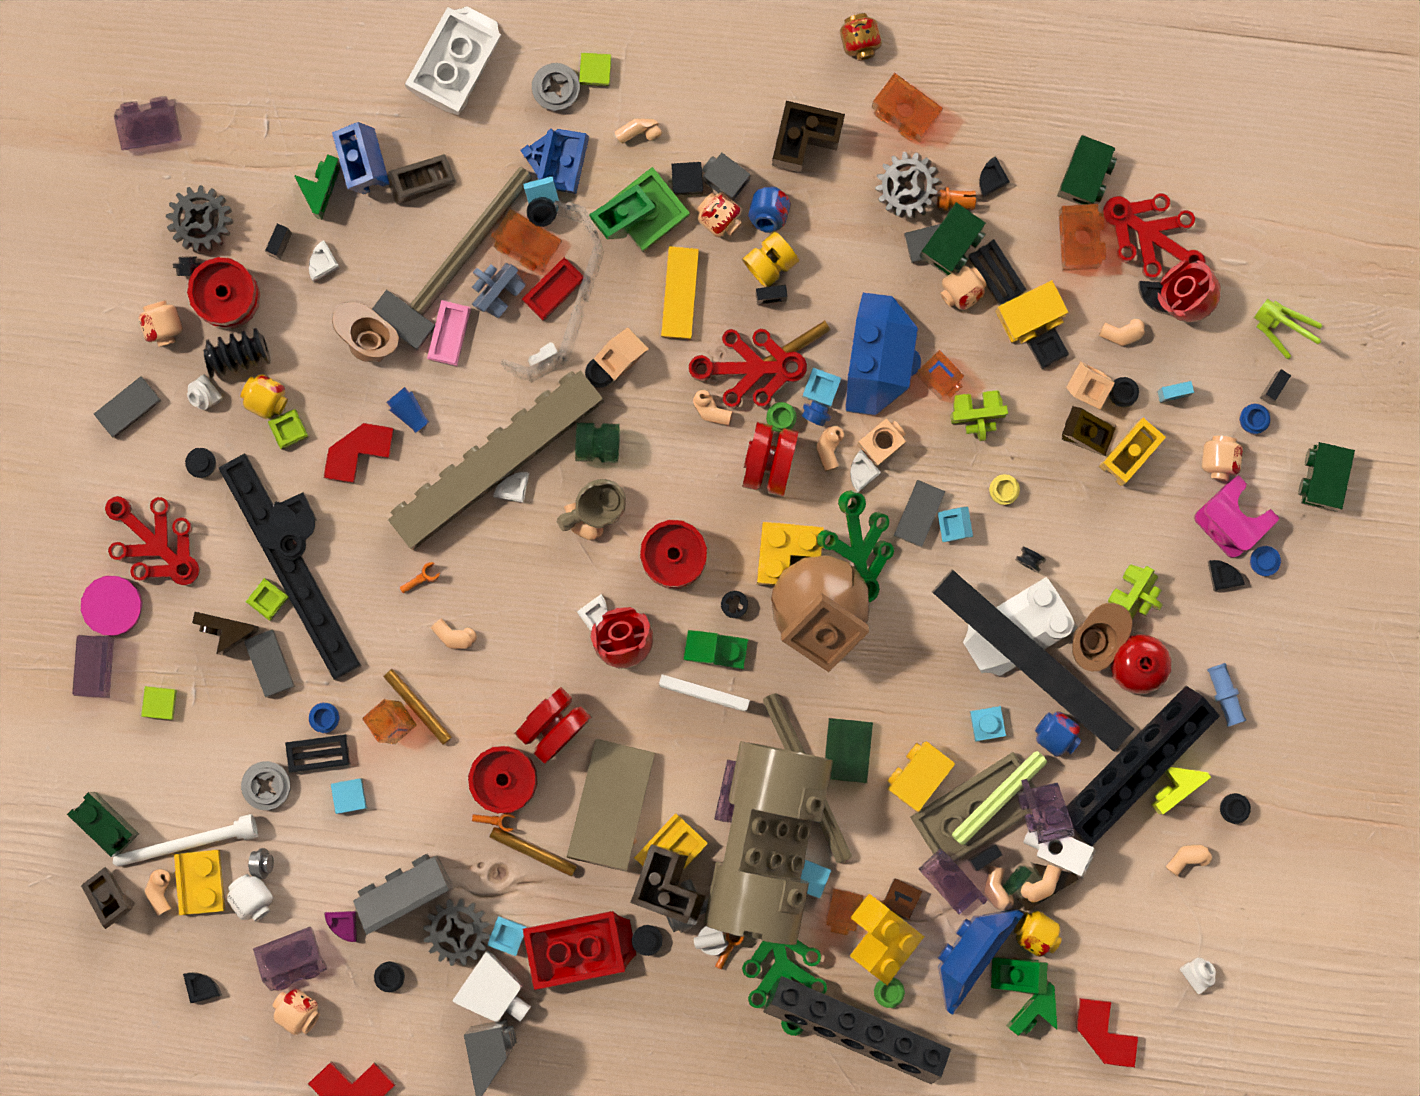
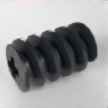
M253 328L252 338H249L245 331H241L240 341H237L233 333L230 334L228 344L220 336L215 347L207 339L205 349L203 350L210 378L214 377L215 369L219 375H225L226 366H228L232 373L237 372L238 363L244 370H248L250 360L255 367H260L262 357L267 364L271 363L266 340L257 328Z

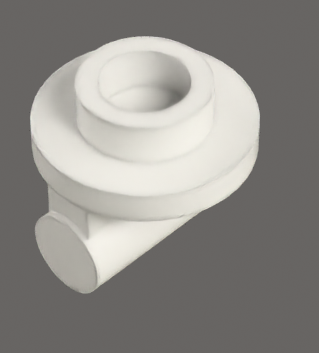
M205 374L188 385L187 397L189 402L201 410H206L223 400L221 394Z
M707 926L700 931L698 937H694L695 948L701 949L708 955H719L728 946L725 932Z
M1196 958L1179 969L1197 994L1202 993L1215 983L1216 971L1214 966L1202 958Z

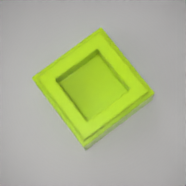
M581 53L579 83L581 85L610 86L611 54Z
M296 409L268 421L281 450L309 437Z
M264 578L245 602L271 621L289 597Z
M145 686L141 717L173 720L177 690Z

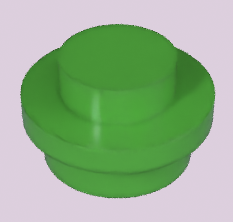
M784 402L772 405L766 415L767 424L772 425L774 431L778 433L784 428L791 430L797 419L794 408Z
M893 978L888 986L880 980L876 983L874 996L881 1006L893 1008L898 1006L904 999V986L898 979Z

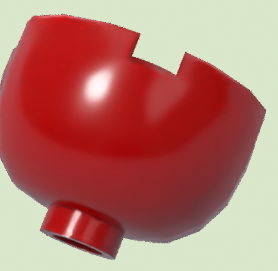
M1188 261L1180 262L1165 274L1160 283L1163 287L1161 295L1158 293V300L1164 310L1179 321H1201L1211 315L1220 301L1221 285L1215 273L1202 261L1191 264Z
M623 607L608 611L602 615L603 620L597 626L596 623L593 625L590 638L596 654L611 667L627 669L637 666L647 658L652 649L653 632L648 618L644 613L643 615L637 613L634 608Z
M1135 634L1128 637L1125 644L1116 653L1111 663L1112 676L1114 681L1129 693L1149 694L1157 691L1167 682L1171 673L1172 659L1167 647L1159 639L1150 635Z

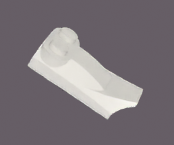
M467 6L457 10L447 7L407 79L405 87L426 102L446 112L459 115L467 106L468 98L501 38V34L498 31V22Z
M1047 577L996 607L1043 649L1048 648L1077 629L1072 615ZM967 624L968 631L963 644L981 673H992L1001 676L1016 667Z

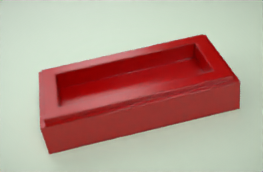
M564 257L522 298V301L544 321L586 278Z

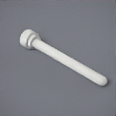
M252 814L241 816L238 821H234V825L118 854L113 857V864L120 867L233 837L243 838L245 841L258 837L256 821Z

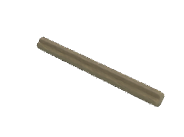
M522 167L517 169L411 302V307L421 315L427 312L524 190L523 184L532 180V175Z
M774 693L765 697L763 703L784 749L805 753L779 695ZM826 800L822 821L818 823L836 862L842 863L849 860L852 854Z

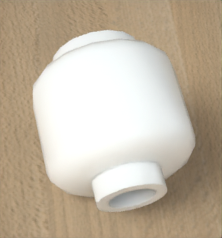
M243 875L228 887L230 892L227 895V902L241 920L253 918L256 922L270 912L268 906L271 904L273 896L264 882L257 876Z

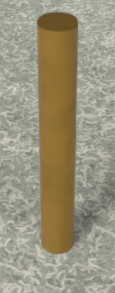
M824 320L781 348L786 353L798 352L831 331V329ZM771 354L762 359L763 361H776Z
M393 669L383 676L442 745L452 738Z
M497 827L493 828L489 838L572 877L576 870V865Z

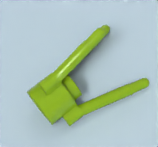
M1267 298L1253 317L1259 321L1256 328L1269 338L1286 359L1291 358L1290 353L1269 329V326L1275 329L1282 322L1314 343H1321L1320 338L1291 321L1285 315L1318 329L1322 328L1321 323L1281 305L1276 300L1272 302Z

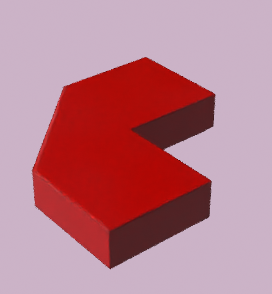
M363 423L328 448L323 478L355 483L359 454L390 458L394 428Z
M1079 998L1076 1029L1104 1064L1135 1068L1138 1036L1108 1032L1111 1002Z
M332 1061L308 1083L319 1096H384L396 1085L375 1062L352 1083Z

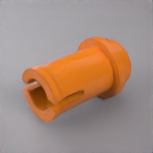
M945 187L944 190H938L941 196L937 197L938 208H943V211H948V208H952L956 202L966 209H975V190H949V187Z

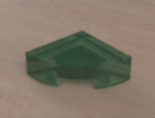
M1019 865L1002 885L1009 895H1012L1030 877L1032 872L1025 866Z

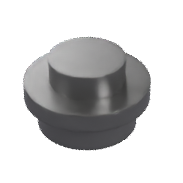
M260 848L258 851L251 852L248 862L250 874L260 879H266L268 874L272 872L274 859L266 848Z

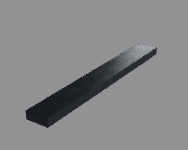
M244 453L218 467L256 536L255 527L269 524V515L274 504L248 456ZM293 540L287 541L286 549L289 551L296 548L295 542ZM259 542L333 680L362 666L303 557L301 556L296 560H286L275 549L265 548Z
M953 569L932 591L934 595L1112 751L1115 752L1134 731L1132 726Z

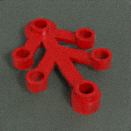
M1159 193L1153 199L1132 203L1121 196L1112 197L1103 207V216L1107 223L1115 226L1119 246L1117 256L1122 262L1132 261L1137 253L1136 247L1129 240L1127 227L1129 226L1138 233L1144 263L1142 273L1148 279H1155L1162 270L1161 264L1155 258L1153 243L1180 262L1188 261L1189 263V257L1193 256L1206 264L1205 257L1200 251H1188L1160 232L1177 228L1182 230L1190 229L1195 223V216L1191 211L1184 210L1177 216L1145 222L1137 217L1136 214L1148 211L1156 213L1165 212L1170 206V199L1166 194ZM1158 198L1163 199L1165 207L1158 208L1155 200ZM1115 206L1123 208L1124 214L1122 216L1114 214L1113 208ZM1182 215L1190 218L1189 225L1181 223L1180 217ZM1125 247L1129 248L1132 251V256L1124 257L1121 252L1122 249ZM1147 265H1155L1157 273L1149 274L1147 272Z
M729 329L722 336L724 345L729 349H734L746 362H711L708 357L698 355L690 361L689 372L697 381H706L712 375L746 374L732 389L726 390L723 394L724 404L731 409L737 408L741 404V397L764 374H776L764 388L757 389L753 394L755 405L765 408L770 405L772 396L786 382H797L805 376L807 372L805 358L797 352L786 353L771 339L770 333L766 329H758L752 336L755 346L765 348L776 360L763 361L741 340L740 334L736 330ZM734 334L737 336V341L734 344H729L726 342L727 336ZM759 334L767 335L765 343H758L756 341ZM789 363H796L798 365V369L793 373L788 372L786 368ZM699 365L707 366L705 374L701 375L696 372ZM760 393H765L768 395V399L764 403H759L757 396ZM729 394H736L738 396L735 403L730 404L726 401Z
M116 496L107 501L105 506L107 516L112 520L122 521L146 543L125 545L121 542H114L109 546V556L118 561L124 560L126 557L160 556L169 564L148 566L142 562L135 563L130 570L131 576L135 580L145 581L148 578L171 577L179 585H189L198 578L200 572L199 564L190 556L189 534L192 531V524L188 519L177 518L172 524L173 532L177 534V554L168 547L167 513L170 510V504L166 499L156 497L150 503V509L154 513L155 534L131 513L132 507L128 500ZM158 501L165 503V509L162 512L155 510V505ZM115 503L122 505V510L118 514H114L112 511ZM184 521L187 523V529L185 532L180 533L177 530V525ZM116 546H122L123 554L119 557H116L113 553ZM182 564H186L189 571L186 575L182 576L179 574L178 569ZM139 566H143L146 570L143 577H137L135 573Z

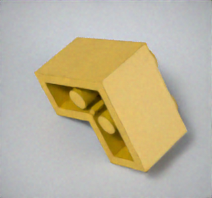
M763 522L756 585L775 586L782 572L789 567L790 557L803 559L821 556L822 547L817 543V536L824 530V527Z
M868 894L851 916V919L864 928L867 934L850 954V957L888 986L925 936L871 894Z

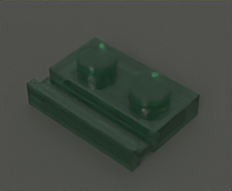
M828 718L825 758L834 760L830 776L831 780L867 783L873 722Z

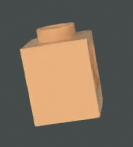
M627 327L612 338L596 355L594 360L616 380L632 368L646 353L648 348Z
M1080 361L1066 388L1075 398L1101 409L1115 383L1106 373Z
M886 418L863 437L857 445L872 463L878 467L906 443L903 438L906 434L896 421L890 423ZM879 434L889 435L892 439V446L888 449L879 448L875 442L876 436Z

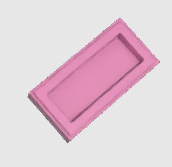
M441 300L427 357L428 360L458 366L471 307Z

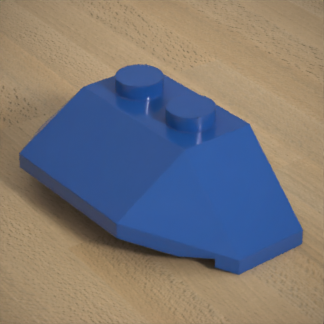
M864 292L862 294L856 318L848 373L846 412L876 416L910 388L918 327L893 296Z
M1013 909L973 916L970 921L965 919L956 931L959 937L953 946L947 944L938 956V959L941 961L938 969L945 1009L953 1015L1020 921L1024 915L1022 912Z

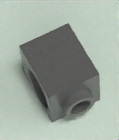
M722 152L717 159L712 156L702 169L705 172L703 182L717 193L723 192L733 201L750 181V174Z

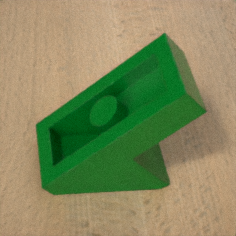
M328 154L325 162L320 161L316 169L315 178L318 179L317 182L294 175L312 213L320 220L323 219L341 169L339 158Z
M637 184L590 213L589 217L607 240L623 239L627 237L631 226L654 213L656 207Z
M688 630L684 660L744 669L748 639L712 632Z
M993 957L991 988L1046 994L1048 963L1039 962V960Z
M1048 980L1046 994H1033L1006 1025L1017 1036L1022 1032L1026 1035L1038 1022L1035 1019L1038 1014L1057 1030L1055 986Z

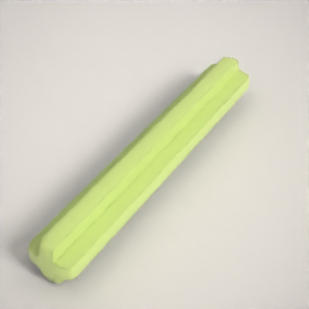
M1038 751L1029 756L952 833L953 838L959 844L965 845L1047 764L1046 758Z

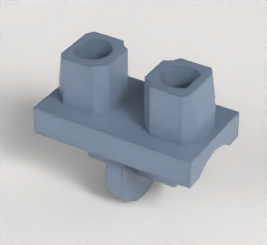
M508 263L502 266L493 279L491 277L498 269L490 264L485 272L478 268L473 271V274L479 279L472 288L479 293L485 285L487 286L474 300L472 305L482 312L486 311L497 318L508 307L507 304L497 297L499 293L505 288L513 296H517L526 286L525 282L517 274L518 269Z

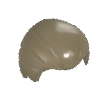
M598 479L589 482L578 493L576 509L572 510V512L564 513L557 518L559 528L563 532L568 531L581 521L594 528H604L607 525L616 523L625 511V492L616 482L611 480Z

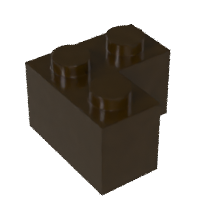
M786 100L772 158V166L801 173L808 144L837 151L845 114Z
M651 844L630 903L680 922L696 925L706 895L678 885L688 858L687 855Z

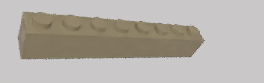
M581 370L576 374L573 371L566 374L559 380L561 386L552 393L549 390L543 392L534 400L537 404L529 411L523 408L511 418L513 423L503 430L499 427L487 436L489 442L480 449L476 445L463 455L465 460L456 467L453 464L449 465L439 474L441 479L432 486L430 483L423 485L414 493L417 497L409 504L404 501L390 512L393 516L388 521L411 550L419 547L500 484L505 478L513 474L604 403L601 395Z

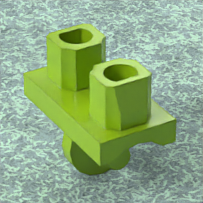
M999 390L983 392L984 408L973 409L971 394L955 395L954 412L950 415L951 424L976 421V424L965 425L966 434L977 433L979 442L986 441V432L996 431V422L984 423V420L1005 418L1008 415L1007 405L1003 406Z
M1130 564L1123 575V579L1133 585V588L1128 595L1116 588L1109 597L1108 603L1122 605L1130 613L1132 620L1137 612L1146 616L1151 607L1160 611L1163 604L1156 599L1162 590L1153 586L1158 579V575L1154 573L1155 570L1148 566L1143 569Z

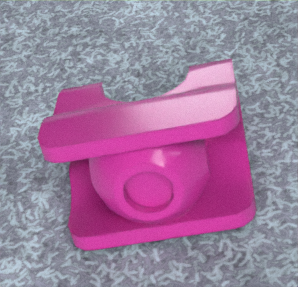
M1239 475L1222 487L1194 516L1195 522L1230 558H1236L1244 551L1251 549L1279 520V517L1272 509L1257 518L1247 517L1241 512L1238 499L1246 488L1247 483Z

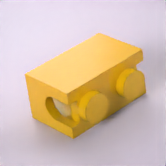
M1053 280L998 306L995 310L1010 342L1013 343L1019 340L1021 344L1037 336L1035 331L1045 326L1049 331L1064 323L1062 318L1069 313Z
M1143 417L1098 467L1103 471L1107 470L1117 478L1116 482L1123 486L1166 437ZM1141 429L1145 430L1148 434H1150L1153 439L1151 440L1146 434H1144L1141 431Z
M924 741L922 745L916 742L906 755L909 762L903 769L897 767L887 780L891 784L887 790L915 812L920 811L955 765L953 761L927 741Z

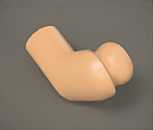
M634 119L616 130L615 135L624 144L638 134H646V138L653 141L661 136L662 131L658 127L659 123L654 119Z
M1133 319L1130 324L1119 329L1105 322L1099 336L1120 346H1127L1143 337L1145 324L1139 319Z
M698 391L693 398V403L700 417L705 421L730 426L733 411L718 408L708 391Z
M838 426L826 428L816 445L825 472L839 467L834 451L839 442L844 438V432Z
M576 503L564 506L566 513L576 509ZM583 521L576 523L571 528L574 534L587 540H594L596 537H600L604 530L603 528L589 526Z
M442 618L431 627L445 646L451 649H467L477 639L476 632L473 629L465 628L464 631L452 630Z
M990 865L984 889L985 894L996 909L1009 910L1014 905V898L1012 895H1008L1001 885L1005 869Z
M164 869L155 870L150 875L145 888V894L157 916L171 909L164 896L170 881V874Z

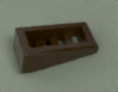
M445 154L388 172L389 187L397 205L456 182ZM438 165L443 179L438 180L433 168L434 166ZM422 171H427L431 183H426ZM415 174L419 184L418 187H414L411 175ZM400 179L404 180L407 190L403 191Z

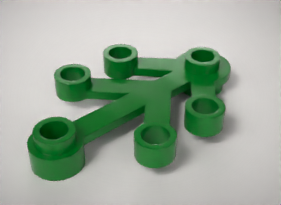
M849 490L841 494L838 499V505L841 512L846 514L851 547L839 540L836 533L829 530H823L818 534L817 543L820 547L833 550L854 563V568L864 579L868 587L869 602H872L877 598L880 591V586L876 579L886 561L894 554V547L891 543L884 540L878 541L882 532L889 527L890 520L887 515L880 512L871 514L868 521L870 530L863 540L859 515L865 510L866 499L861 493ZM881 518V524L877 526V520ZM830 535V541L825 544L827 536ZM886 546L885 553L881 554L882 548ZM873 550L876 557L870 567L867 568L866 561Z
M798 939L796 945L762 941L752 958L744 962L742 967L744 975L748 978L757 977L761 971L760 964L772 948L775 962L758 988L749 994V1004L753 1008H762L766 1004L767 995L772 989L773 984L781 976L790 980L793 977L811 989L812 984L819 981L824 986L823 991L820 993L825 994L827 991L825 980L815 978L787 959L785 946L801 955L804 963L808 966L819 964L821 960L820 951L817 948L808 947ZM809 951H814L818 955V959L813 963L808 962L806 959V954ZM748 963H755L758 968L757 972L749 974L746 971V965ZM760 993L763 996V1002L761 1004H754L752 1002L753 994ZM781 1021L782 1029L788 1035L796 1036L804 1031L799 1027L791 1029L787 1022Z

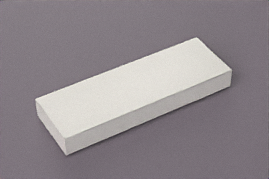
M663 674L659 682L661 688L743 712L747 711L750 702L748 699Z

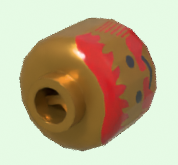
M866 13L846 18L844 20L845 24L839 30L845 53L848 56H857L858 61L874 57V51L878 50L882 45L877 21L874 18L868 17Z

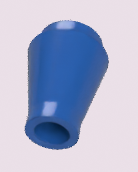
M405 387L386 402L390 406L389 411L408 425L415 433L429 423L413 392L409 393Z

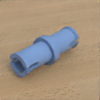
M1223 663L1211 667L1207 671L1210 674L1217 694L1214 696L1215 700L1220 702L1227 727L1246 721V718L1237 698L1239 691L1237 688L1234 689L1226 667L1227 665Z

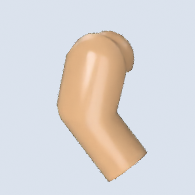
M1203 845L1183 846L1167 864L1166 868L1178 877L1187 864L1208 865L1212 860V854Z
M1048 864L1041 881L1034 884L1026 882L1022 886V896L1030 902H1038L1051 896L1055 891L1062 869Z

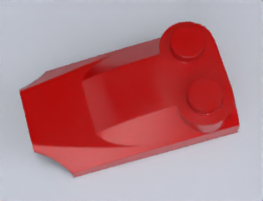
M614 911L522 928L534 990L625 972L629 962L637 955L632 945L633 933L630 919L623 918Z

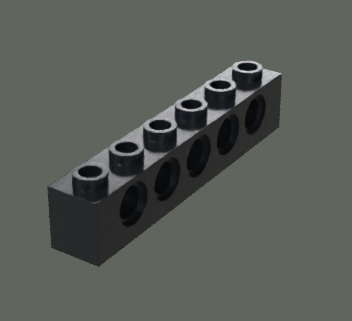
M1185 686L1058 816L1079 838L1092 847L1220 715L1202 695Z
M783 976L773 984L763 1010L768 1015L931 1085L942 1078L951 1049Z

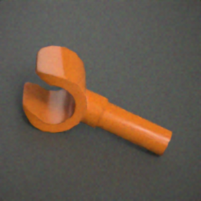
M426 563L422 568V573L400 587L402 593L404 594L425 581H436L440 573L434 577H429L425 573V570L432 567L435 563Z
M503 813L500 816L473 814L472 822L497 825L501 830L508 832L514 828H504L502 826V819L507 816L515 818V816L510 813Z
M726 933L728 946L721 953L715 967L723 968L729 954L735 946L742 943L744 936H740L738 942H732L729 938V933Z

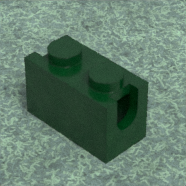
M1081 135L1057 196L1089 209L1095 201L1100 203L1106 190V186L1102 185L1105 174L1111 175L1117 158L1113 157L1115 147Z
M956 202L923 248L919 257L946 276L951 274L953 270L959 273L969 259L964 254L970 246L976 249L986 233L981 231L986 222Z
M1318 442V445H1313V449L1309 448L1305 458V466H1308L1307 477L1301 479L1298 495L1302 496L1301 504L1334 512L1342 510L1355 450Z
M88 792L83 797L85 800L76 809H71L67 815L110 857H115L139 833L97 792ZM122 837H124V839L116 846L115 844H116Z

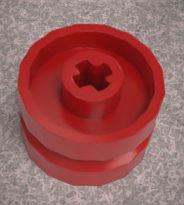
M217 257L204 261L195 268L189 279L187 289L191 307L205 322L216 328L230 330L241 327L253 318L259 308L261 294L257 281L242 264L231 258ZM224 289L228 290L226 296L219 297V294H224Z
M757 422L753 441L750 440L743 467L746 468L742 487L757 491L762 485L764 473L770 474L767 486L768 493L784 497L799 432L784 428L779 434L777 446L771 445L774 433L772 425Z
M666 520L656 524L646 533L641 543L640 559L645 573L654 583L664 588L680 589L691 585L701 576L706 566L707 547L703 536L693 525L682 520ZM672 548L680 552L679 557L674 560L668 557V551Z
M562 687L556 690L548 699L545 698L526 717L527 720L514 733L525 745L532 744L541 735L544 736L534 750V754L544 764L548 763L592 718L581 706L575 707L565 717L562 715L572 703V697Z
M510 746L492 747L480 753L472 763L468 774L469 790L474 800L485 810L497 814L511 813L526 806L534 796L538 785L537 769L531 758L522 750ZM500 774H505L508 777V783L504 786L497 783V777H500Z

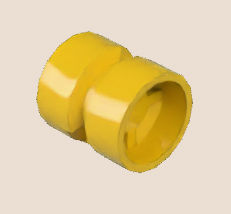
M775 231L761 242V249L754 248L742 258L748 270L764 287H770L780 278V271L787 272L799 262V258L793 249ZM771 253L778 260L775 264L768 257Z

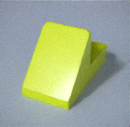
M1170 767L1165 774L1175 786L1171 788L1167 785L1154 795L1157 800L1151 805L1158 814H1165L1211 778L1208 772Z

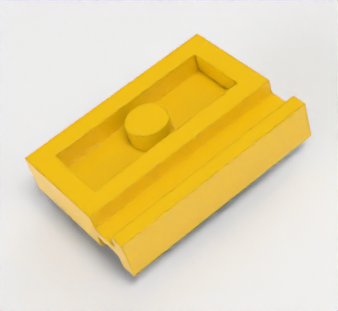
M675 813L634 859L643 866L649 848L653 844L687 855L685 869L708 842Z
M220 849L174 854L179 916L225 911Z

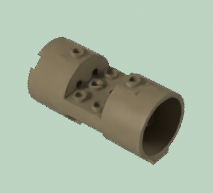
M740 741L728 800L735 807L723 863L716 862L704 919L707 927L741 937L747 936L761 939V941L796 945L809 882L802 880L801 875L805 866V855L811 835L812 821H822L834 760Z

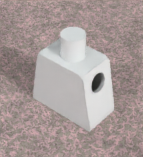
M1030 826L1023 843L1039 850L1037 853L1039 858L1084 878L1096 852L1095 848L1050 827L1047 833ZM1056 842L1063 845L1061 853L1051 852V844Z
M490 951L485 952L452 1000L454 1003L494 1022H498L505 1011L521 1022L531 1007L516 996L523 986L522 982Z

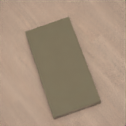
M600 739L595 740L567 858L627 872L655 752Z
M1011 752L910 816L942 869L1046 804L1032 780H1030L965 845L959 844L953 838L952 833L1021 765L1014 752Z

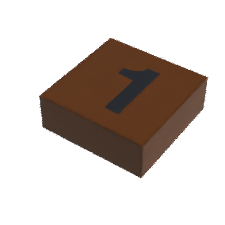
M894 878L882 904L891 911L910 919L922 891Z

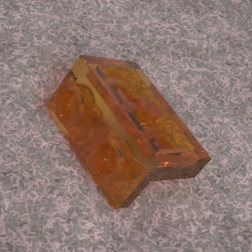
M512 209L508 211L496 232L493 231L490 235L491 240L495 243L493 247L506 256H509L510 253L521 258L519 263L532 272L536 268L544 272L562 243L561 239L545 229L534 225L527 218Z

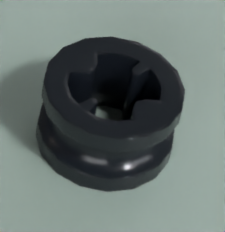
M1023 546L1021 548L1022 555L1017 556L1015 560L1026 568L1039 573L1041 570L1039 565L1045 563L1046 559L1037 552Z
M730 591L724 595L721 601V609L727 617L739 618L746 613L748 600L743 593ZM733 596L741 598L740 604L743 606V609L740 612L736 609V613L729 612V605L726 604L728 598L731 597L732 600Z

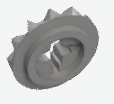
M551 63L543 66L537 71L532 81L534 99L542 108L554 112L562 109L567 110L570 105L576 102L580 91V83L576 73L570 67L561 63ZM550 77L558 84L563 83L565 85L561 88L562 98H559L555 92H548V89L551 88Z
M258 762L249 767L243 775L241 782L242 794L245 800L256 809H275L284 803L291 790L290 777L282 766L274 762ZM275 776L271 786L276 794L265 791L258 796L262 786L256 777L268 780Z

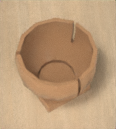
M831 556L803 558L785 569L773 587L771 598L773 619L781 633L782 642L827 672H830L869 633V626L866 624L869 618L868 587L853 565L850 566L849 562Z

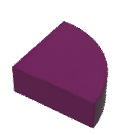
M356 911L324 912L326 923L335 935L345 941L357 942Z

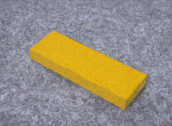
M669 246L661 337L689 340L692 338L699 249Z

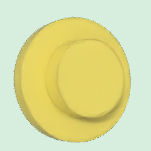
M999 475L990 484V496L1000 505L1011 504L1019 496V483L1010 475Z

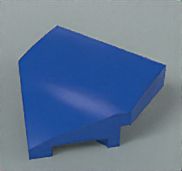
M550 128L542 138L530 146L526 145L520 150L539 180L553 176L557 191L577 194L589 135L563 129L554 131Z

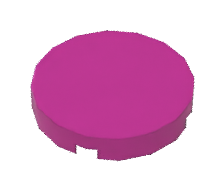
M103 576L94 580L86 587L81 598L80 611L84 622L93 631L107 636H119L129 632L138 623L143 601L139 590L131 581L119 576Z

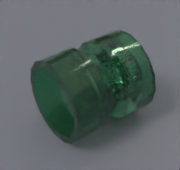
M577 422L576 462H593L595 458H599L602 463L619 462L620 424L603 423L600 428H597L594 423Z

